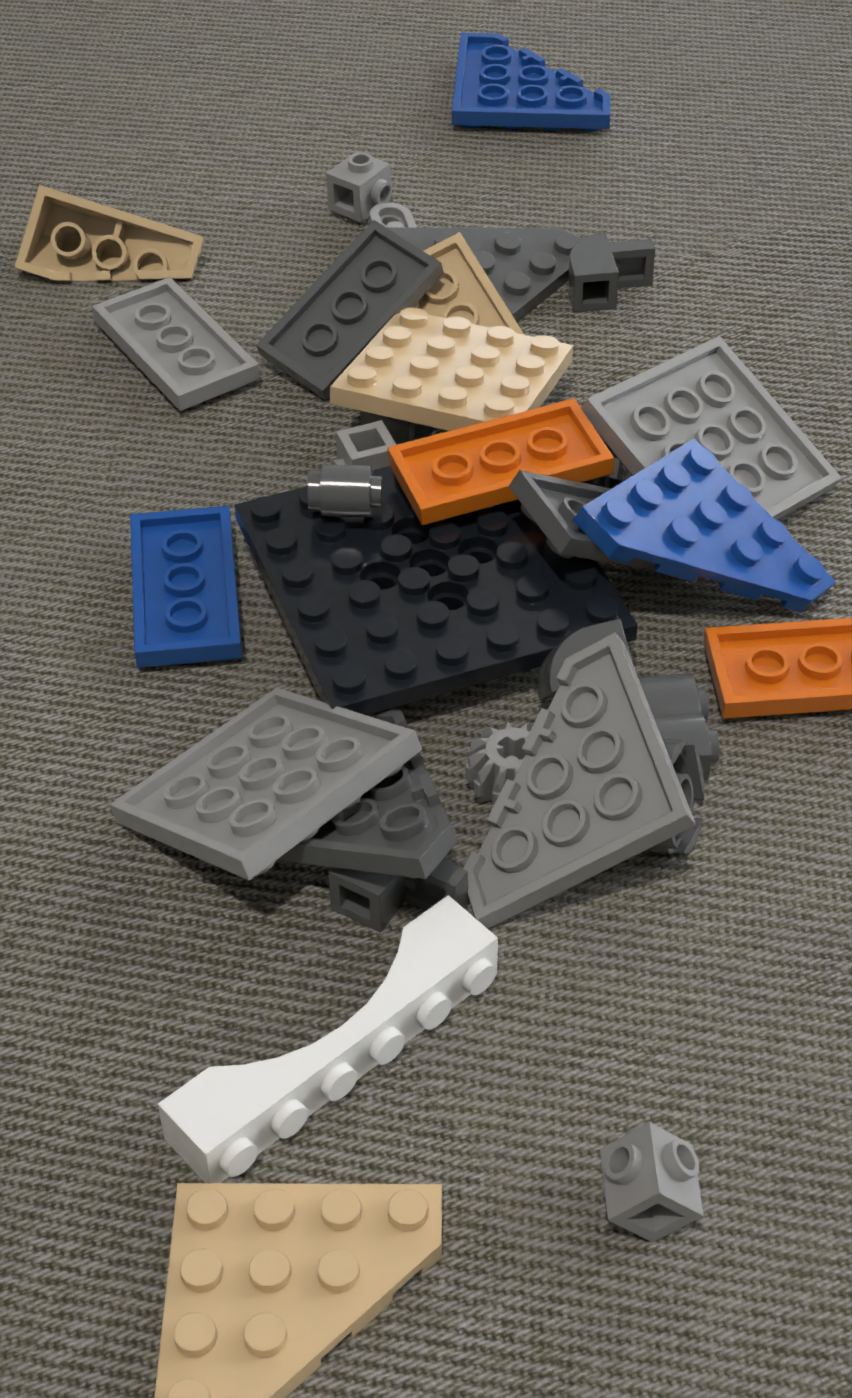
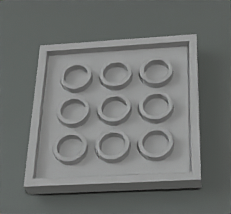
M720 336L588 398L581 408L597 433L632 475L637 474L695 438L703 447L714 454L717 462L738 483L748 488L752 497L776 520L832 490L842 479Z
M276 687L116 799L109 806L118 824L242 878L251 880L253 877L271 869L278 858L298 843L312 838L322 825L339 812L357 804L363 794L384 778L398 773L402 769L403 764L422 751L415 730L338 706L331 709L325 702Z

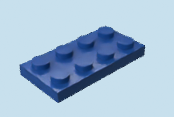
M218 506L130 514L134 653L137 668L242 658L230 507Z

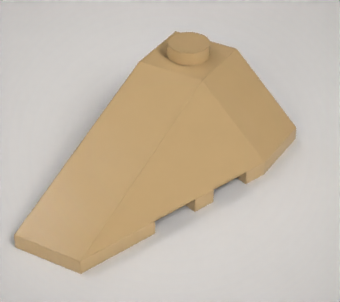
M39 185L14 268L56 282L163 280L171 277L173 280H190L193 278L205 238Z

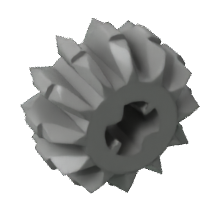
M506 720L501 730L485 726L481 738L471 740V746L468 749V763H466V780L469 787L474 788L478 803L492 801L494 806L506 779L514 780L526 755L522 747L532 728L530 722L521 728H515Z

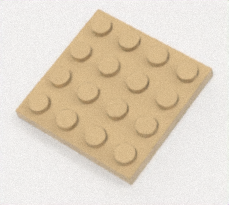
M405 308L387 322L330 386V404L451 431L539 408L571 364L573 345L560 343L551 336L540 335L532 337L515 333L514 330L505 326L485 327L471 324L468 319L462 317L443 318L429 315L420 308Z

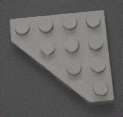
M616 632L565 659L556 677L560 683L548 710L541 708L522 747V750L526 753L514 780L506 779L487 818V821L491 824L479 852L471 851L463 869L468 871V896L475 918L487 929L696 825L626 646Z

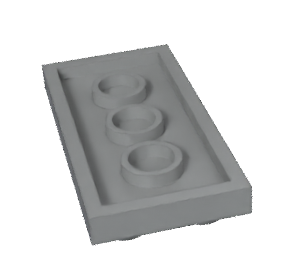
M171 277L92 306L94 321L180 411L197 406L206 400L236 390L241 386L260 379L259 364Z

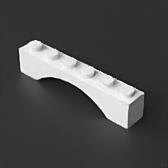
M449 895L403 927L398 953L386 979L367 1004L341 1027L308 1046L277 1058L243 1065L208 1067L159 1102L158 1109L164 1140L205 1183H221L229 1176L236 1177L242 1174L254 1163L258 1154L279 1138L285 1139L294 1135L301 1129L311 1114L327 1102L337 1101L347 1095L360 1077L376 1065H384L392 1061L401 1052L404 1044L424 1029L430 1030L441 1024L448 1016L450 1010L469 995H478L486 990L497 975L498 937Z

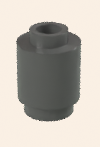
M322 465L321 470H309L308 510L321 511L322 517H371L372 507H382V476H373L371 465Z

